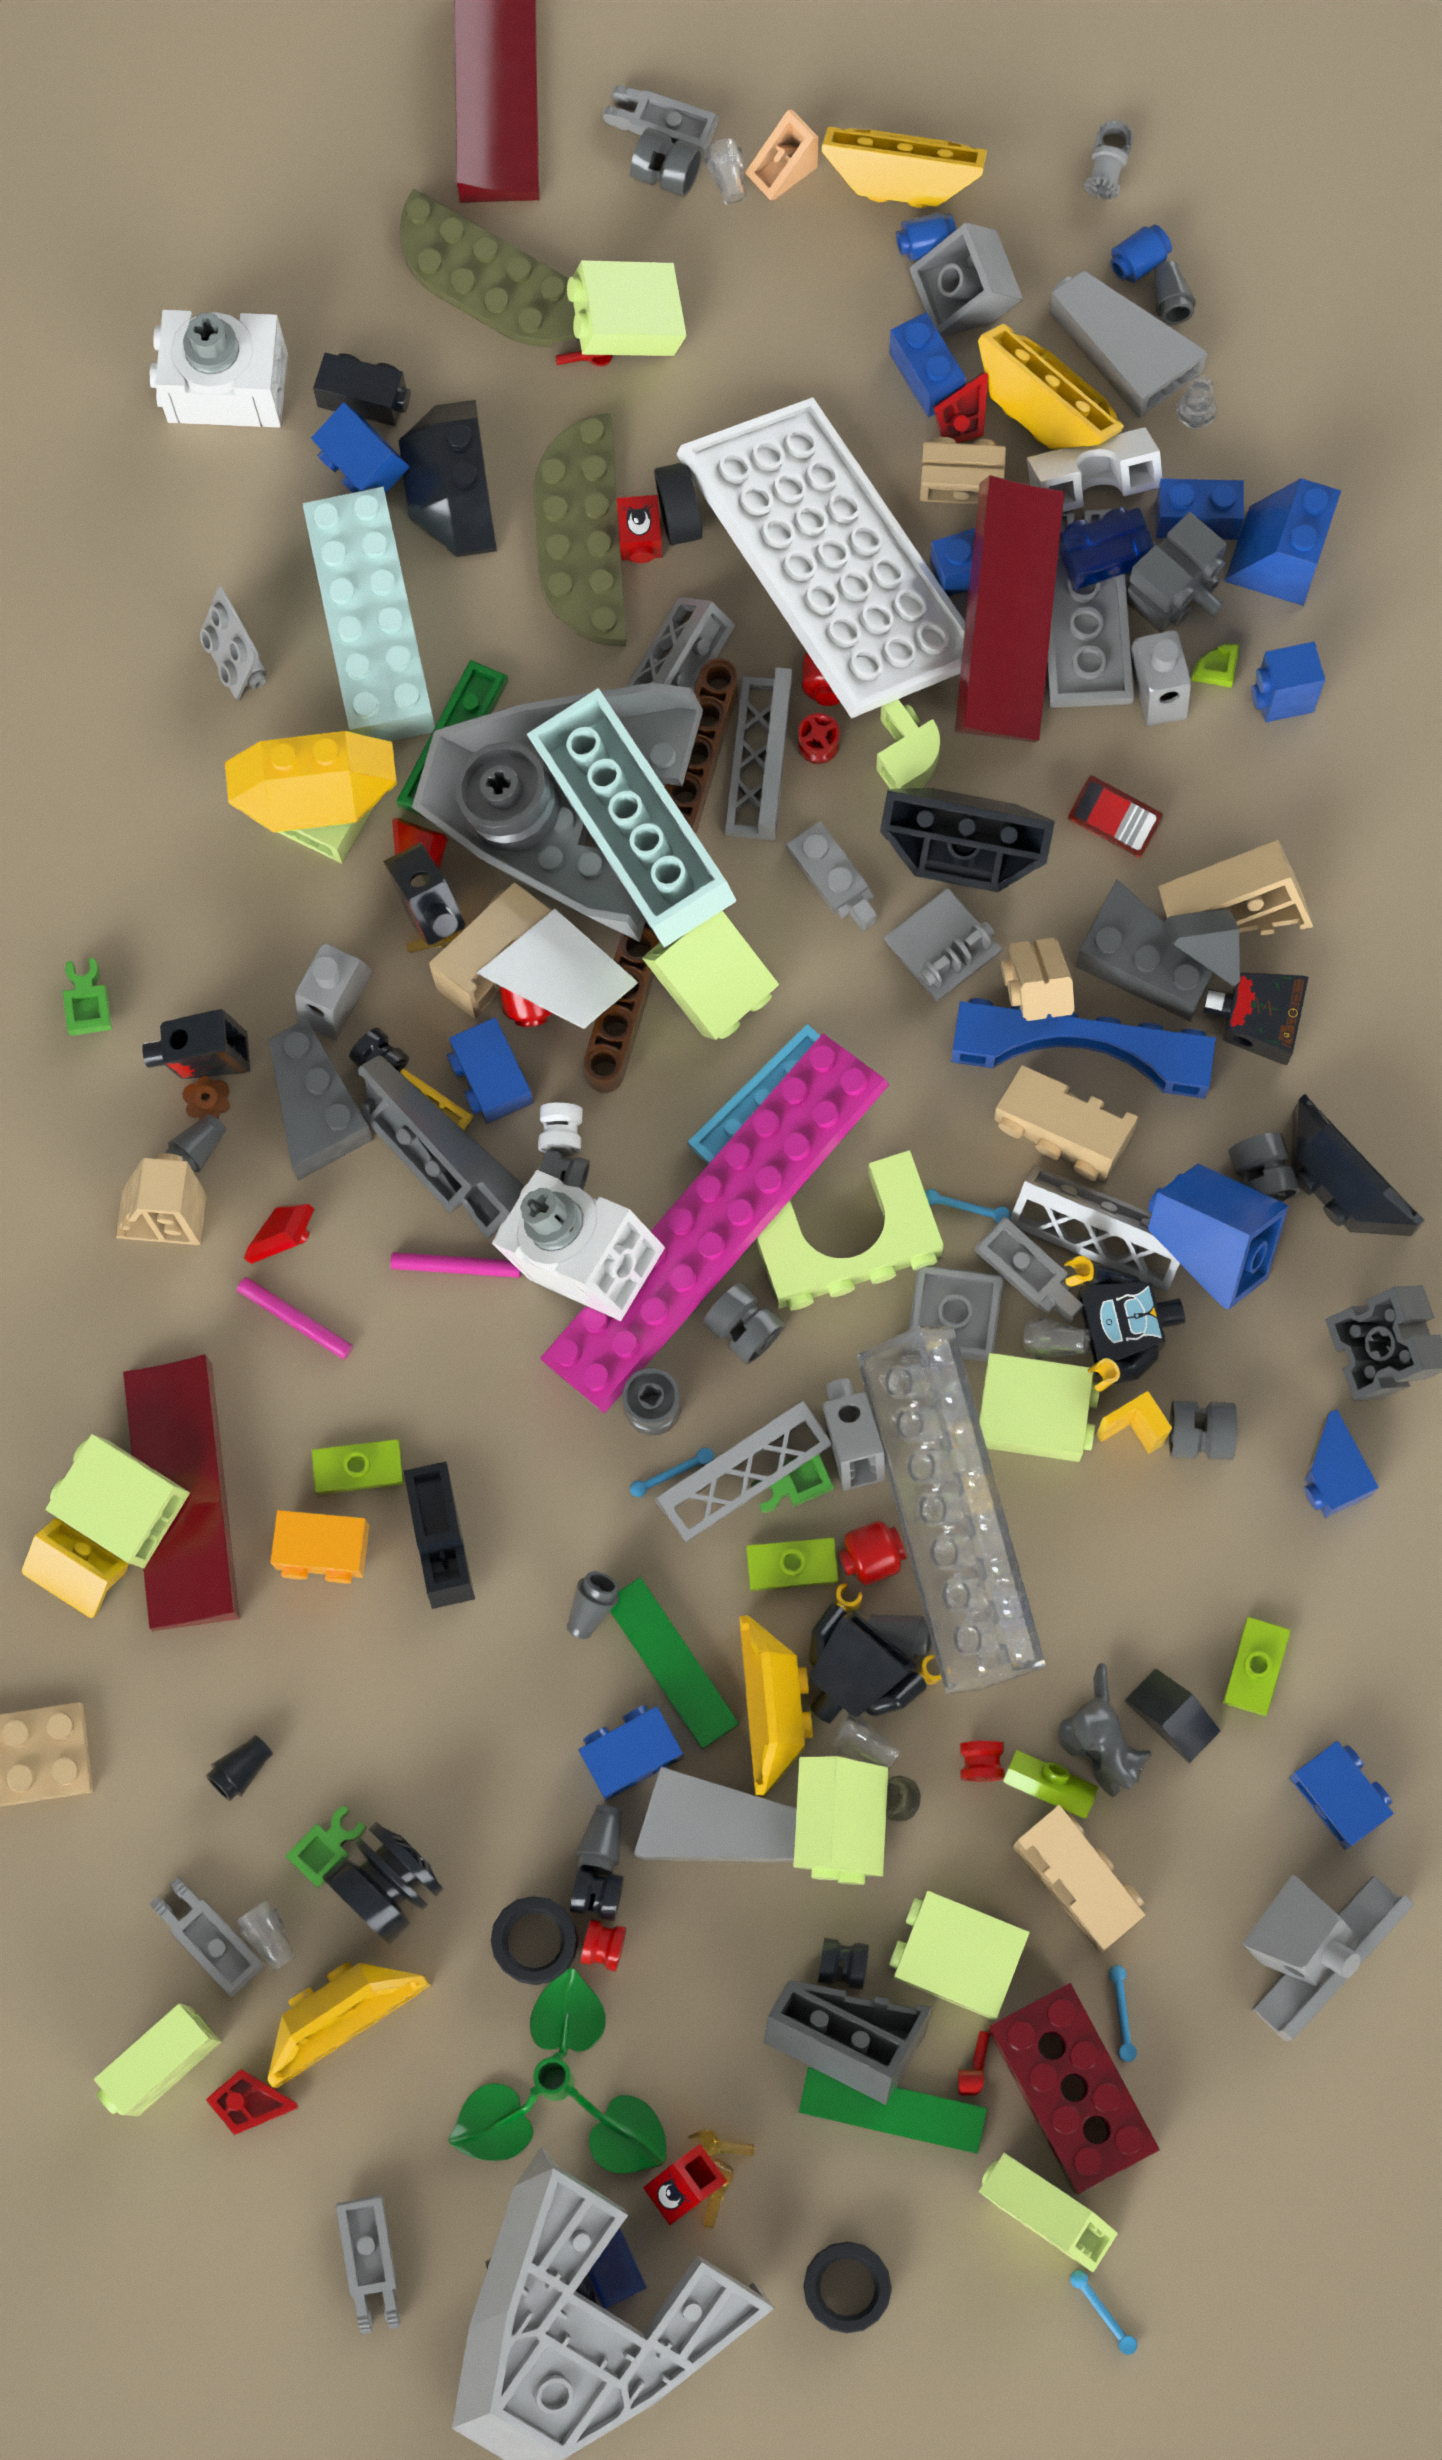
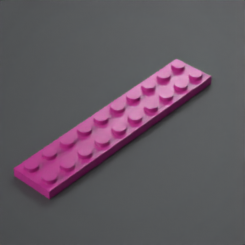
M822 1033L650 1231L662 1243L665 1249L623 1319L619 1321L585 1306L540 1359L605 1414L623 1393L626 1381L635 1372L644 1369L889 1086L885 1078Z

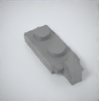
M821 821L786 844V849L834 915L838 913L841 918H844L850 914L862 932L877 923V914L868 902L873 898L869 885Z
M1006 1217L975 1246V1252L1000 1275H1003L1034 1306L1040 1307L1046 1314L1054 1309L1071 1323L1082 1312L1084 1305L1069 1292L1074 1286L1070 1287L1065 1282V1279L1068 1278V1273Z

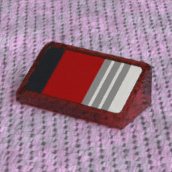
M1090 775L1067 819L1141 859L1162 823L1163 813Z

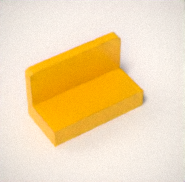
M1146 1391L1104 1417L1096 1436L1100 1442H1103L1130 1425L1148 1454L1164 1445L1172 1427L1150 1393Z
M56 1517L34 1536L22 1568V1573L87 1617L93 1618L98 1614L107 1590L126 1574L129 1563Z

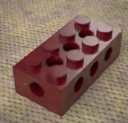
M1071 1982L987 2027L1074 2194H1081L1160 2151ZM1052 2034L1061 2041L1062 2052L1056 2060L1047 2059L1040 2053L1038 2044L1042 2035ZM1067 2075L1078 2077L1084 2085V2094L1077 2102L1067 2100L1061 2092L1062 2080ZM1090 2117L1101 2119L1106 2126V2136L1099 2144L1089 2142L1084 2136L1083 2126Z

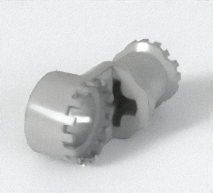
M1112 120V122L1106 121L1097 132L1091 156L1094 161L1091 176L1084 183V190H1087L1088 194L1091 193L1090 196L1092 197L1097 195V199H1100V196H1102L1103 200H1107V198L1109 200L1111 198L1116 199L1120 192V186L1118 185L1120 172L1127 165L1133 141L1131 128H1128V125L1126 123L1123 124L1121 120L1119 122H1116V120ZM1117 134L1124 139L1125 145L1121 149L1106 146L1103 143V139L1107 135Z

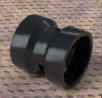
M374 1028L361 1037L349 1054L350 1060L358 1067L377 1056H382L399 1072L406 1067L409 1061V1056L402 1049L393 1048L388 1044V1036L380 1028Z
M579 1867L572 1893L570 1912L585 1914L591 1911L598 1913L601 1919L615 1921L622 1894L624 1876L610 1874L603 1877L596 1875L592 1869Z
M824 1938L818 1983L832 1985L836 1981L845 1982L849 1988L863 1990L869 1944L854 1943L852 1946L841 1945L837 1939ZM839 1960L844 1961L843 1967L839 1966Z

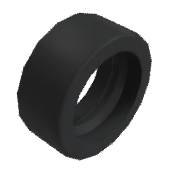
M677 463L656 468L654 470L656 489L670 545L702 539L701 517L689 467L685 464Z
M537 1896L517 1899L504 1908L493 1925L491 1935L493 1956L503 1972L520 1983L531 1985L552 1982L566 1972L576 1957L579 1941L575 1923L566 1910L551 1899ZM534 1913L546 1915L552 1919L560 1929L562 1939L560 1951L555 1959L546 1966L538 1968L525 1967L518 1963L510 1953L508 1945L509 1932L514 1923L523 1916Z
M848 2241L831 2244L817 2253L807 2267L803 2284L806 2304L815 2319L830 2330L846 2334L864 2331L878 2322L889 2305L892 2290L889 2271L880 2256L865 2245ZM847 2258L857 2260L865 2265L872 2274L875 2285L873 2299L868 2307L860 2313L850 2316L836 2314L829 2309L821 2298L819 2287L822 2274L826 2268L837 2260Z

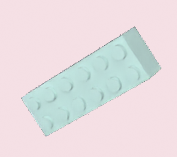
M384 487L302 503L349 731L386 741L432 733L435 724Z
M599 688L527 733L537 753L663 947L668 946L737 901L727 881Z

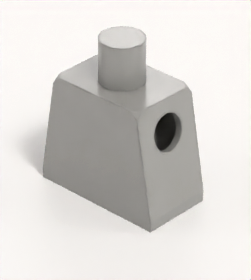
M1172 630L1135 639L1130 649L1132 674L1146 727L1187 719L1191 682L1178 632ZM1165 693L1173 697L1169 700L1160 699Z
M323 943L296 990L295 1001L298 1023L307 1018L313 1031L336 1041L373 973L372 969L362 960ZM316 1007L323 1012V1014L316 1012Z
M843 1378L828 1383L826 1391L829 1401L823 1403L824 1421L828 1438L832 1443L831 1449L843 1491L885 1481L884 1450L866 1393L860 1392L855 1394L850 1379Z
M1293 1874L1242 1943L1256 1960L1264 1966L1314 1986L1323 1984L1332 1970L1344 1978H1349L1357 1971L1360 1964V1955L1349 1948L1354 1941L1355 1933L1333 1909Z

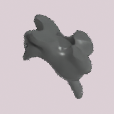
M1100 1663L1093 1677L1095 1697L1081 1706L1072 1717L1061 1722L1059 1738L1061 1746L1070 1755H1086L1091 1758L1096 1781L1108 1795L1114 1797L1120 1792V1786L1129 1789L1139 1782L1144 1764L1152 1753L1149 1750L1136 1751L1127 1745L1122 1736L1119 1718L1109 1703L1107 1666L1104 1663Z

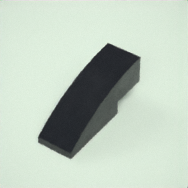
M447 1462L404 1470L416 1543L421 1558L426 1591L432 1609L475 1600Z

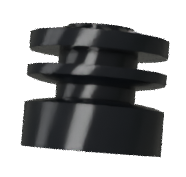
M376 1821L368 1830L382 1845L374 1852L360 1838L356 1845L367 1861L360 1867L350 1859L342 1856L322 1876V1879L390 1945L410 1924L399 1905L406 1899L416 1907L424 1910L428 1904L414 1891L419 1884L422 1883L435 1896L444 1888L438 1883L431 1865L400 1834L397 1835L389 1831Z

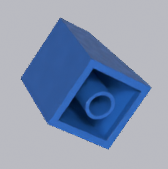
M1300 478L1249 506L1224 582L1304 606L1342 490Z
M1196 1164L1184 1174H1178L1164 1188H1158L1155 1191L1148 1207L1149 1212L1152 1213L1148 1230L1220 1306L1229 1310L1268 1279L1289 1205L1201 1164Z

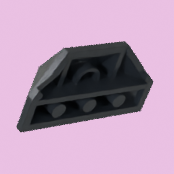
M476 400L435 405L398 440L400 456L410 466L403 474L409 519L447 547V550L456 557L496 552L497 548Z
M896 788L887 790L880 832L889 841L914 876L999 892L1035 869L1047 864L1055 821L1014 803L936 788Z
M1304 1094L1294 1108L1291 1167L1294 1169L1300 1188L1308 1195L1314 1193L1325 1205L1323 1210L1327 1217L1337 1226L1344 1225L1349 1232L1412 1236L1416 1233L1424 1222L1421 1215L1404 1200L1317 1108L1313 1101Z

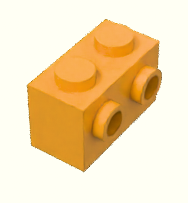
M277 1510L270 1563L276 1570H282L281 1576L285 1578L304 1580L308 1579V1573L326 1574V1581L349 1584L352 1582V1577L364 1578L370 1525L365 1518Z

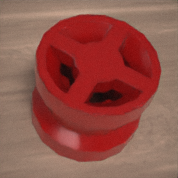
M814 713L808 715L800 723L798 728V749L806 761L813 764H823L836 756L839 750L840 730L837 722L831 716L825 713ZM812 741L820 742V744H821L822 746L816 745V744H814V743L811 744V742H812Z
M969 1741L960 1743V1754L964 1757L965 1764L960 1770V1780L969 1782L1004 1780L1005 1770L1000 1766V1756L1004 1753V1742Z
M591 1919L580 1963L589 1966L595 1962L605 1965L607 1970L616 1972L627 1928L617 1925L611 1929L603 1927L600 1921Z

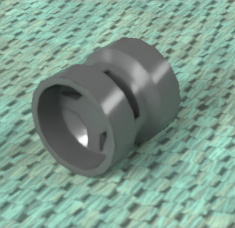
M547 1149L539 1171L560 1179L564 1185L584 1190L590 1161L580 1157L572 1160L562 1156L561 1152Z

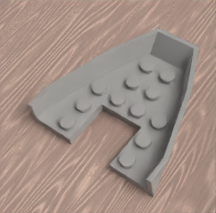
M651 682L601 691L660 782L683 786L703 713V708L692 688ZM590 693L525 703L435 730L412 808L481 860L574 910L640 942L646 919L600 848L584 846L588 832L587 828L527 736V733ZM501 742L523 745L536 754L559 792L560 812L556 824L544 840L528 849L513 852L493 849L479 838L457 804L455 783L460 768L468 758L487 745Z
M540 2148L513 2187L469 2325L452 2429L503 2460H563L657 2403L771 2312L774 2306L760 2286L752 2282L747 2287L698 2255L643 2333L576 2292V2289L628 2214L623 2207L559 2168L549 2152Z

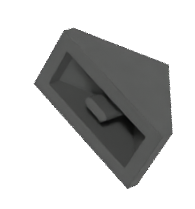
M1229 907L1169 916L1164 921L1170 939L1176 947L1235 987L1240 982L1239 928Z

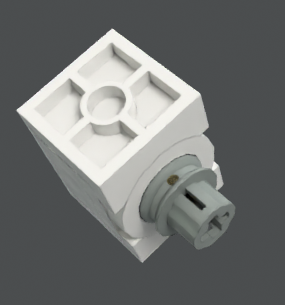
M162 311L161 325H155L154 348L158 351L157 363H151L150 385L151 388L157 389L158 407H163L168 423H178L179 420L180 423L256 427H261L262 424L263 427L281 428L288 353L277 315L240 313V321H238L231 315L218 312L200 313L193 318L191 311Z
M539 1170L535 1171L529 1183L522 1189L518 1201L507 1219L500 1225L497 1235L492 1242L530 1281L619 1321L623 1319L665 1249L662 1243L630 1209L600 1196L596 1200L582 1189L564 1185L560 1179Z

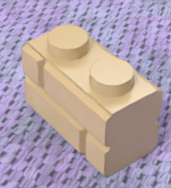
M937 437L932 442L923 441L920 501L978 504L980 482L989 475L1004 479L1006 446H998L996 442L989 439H979L974 441L973 444L956 443L954 439L949 437Z
M1053 937L1035 940L1034 944H1031L1029 941L1010 944L1009 948H1007L1008 960L1001 961L1004 985L1005 987L1008 986L1011 1006H1020L1023 1018L1027 1021L1045 1019L1048 1014H1051L1052 1017L1072 1015L1075 1010L1073 980L1058 941Z

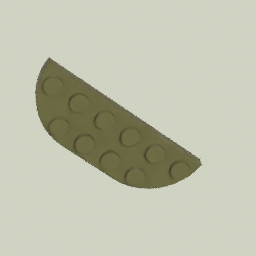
M416 189L412 190L402 211L400 237L409 269L421 285L440 299L514 341L532 346L552 347L554 342L574 338L576 341L580 340L575 337L573 330L575 309L573 302L569 301L567 295L569 278Z
M611 413L588 417L565 429L548 446L539 462L534 482L538 566L544 597L558 619L560 618L577 631V635L592 642L610 646H627Z

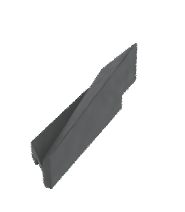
M377 1056L362 1064L358 1068V1075H361L366 1082L367 1099L362 1103L364 1120L449 1213L459 1208L462 1204L487 1239L493 1236L512 1211L524 1185L382 1056Z

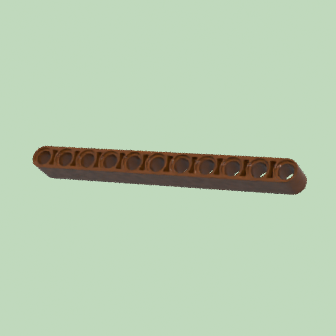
M720 658L709 660L703 665L694 690V694L703 708L702 717L711 716L717 720V723L709 727L699 724L691 755L701 754L707 759L698 765L688 764L683 786L666 784L665 787L695 834L698 830L738 691L735 667L731 662ZM715 679H723L729 683L721 689H715L709 685ZM685 791L694 794L695 798L690 802L681 803L675 799V796ZM645 921L640 942L623 933L621 934L614 961L638 982L636 986L639 989L632 996H622L596 1018L584 1057L587 1082L592 1089L601 1093H609L616 1090L624 1079L655 975L642 957H633L628 953L630 948L638 944L645 945L652 950L660 943L647 921ZM614 1022H620L627 1027L626 1031L619 1036H611L605 1032V1029ZM605 1061L612 1063L615 1069L609 1075L601 1076L594 1073L593 1068L595 1065Z

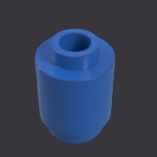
M935 212L902 221L901 230L896 231V241L900 254H907L910 261L921 259L957 230L951 213L942 215L941 212Z
M1156 224L1151 227L1144 226L1112 248L1111 268L1121 280L1126 279L1131 283H1135L1155 269L1160 263L1166 261L1167 255L1172 252L1171 241L1160 226Z

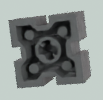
M1189 512L1167 533L1166 538L1158 546L1155 545L1132 567L1130 577L1132 585L1127 591V604L1160 633L1164 632L1171 624L1174 626L1180 625L1187 618L1192 610V607L1189 605L1192 600L1198 603L1211 616H1215L1222 609L1223 603L1212 592L1221 581L1218 575L1225 565L1222 559L1227 543L1194 514Z
M1423 1285L1394 1286L1366 1299L1368 1305L1352 1306L1325 1319L1336 1352L1346 1351L1351 1364L1342 1369L1354 1401L1383 1399L1410 1387L1409 1381L1426 1380L1442 1372L1441 1334L1430 1335L1426 1322L1435 1317Z

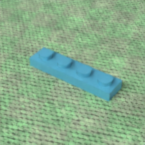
M807 1024L687 1141L688 1147L708 1165L820 1035Z

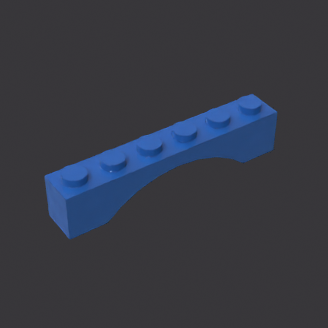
M973 998L968 1002L960 1001L951 1058L952 1063L995 1068L1013 1057L1034 1050L1055 1047L1083 1048L1107 1054L1129 1064L1146 1076L1162 1093L1205 1099L1209 1090L1216 1038L1206 1036V1033L1201 1030L1183 1029L1180 1032L1163 1030L1164 1028L1161 1025L1155 1023H1140L1138 1026L1121 1024L1120 1020L1113 1017L1103 1016L1097 1017L1095 1020L1078 1018V1014L1074 1012L1072 1015L1052 1017L1051 1014H1048L1045 1019L1027 1021L1023 1018L1020 1006H1011V1008L994 1006L993 1002L980 998Z

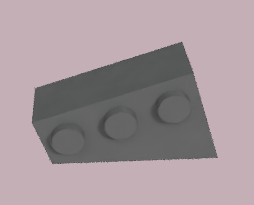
M1116 879L1083 942L1076 963L1077 968L1187 1021H1191L1213 975L1211 970L1172 943L1164 922L1118 879Z
M307 1018L269 1039L291 1166L299 1181L372 1141L373 1137L366 1121Z
M789 1980L768 2015L764 2043L886 2105L926 2034L932 2007L918 2004L916 2009L889 2004L888 1998L875 1996L874 2001L846 1996V1991Z

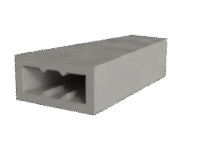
M1083 270L1073 278L1070 276L1065 277L1053 288L1049 313L1139 418L1203 374L1207 353L1202 347Z
M660 1767L634 1856L641 1860L794 1862L797 1808Z

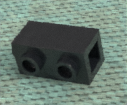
M325 352L313 386L319 408L336 411L345 402L363 416L364 419L396 426L399 413L407 411L411 395L410 389L406 388L403 371H399L396 367L387 363L374 365L362 362L358 358L346 353L334 355Z

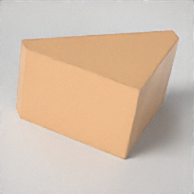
M788 110L745 171V174L769 200H775L818 168V136L793 110Z

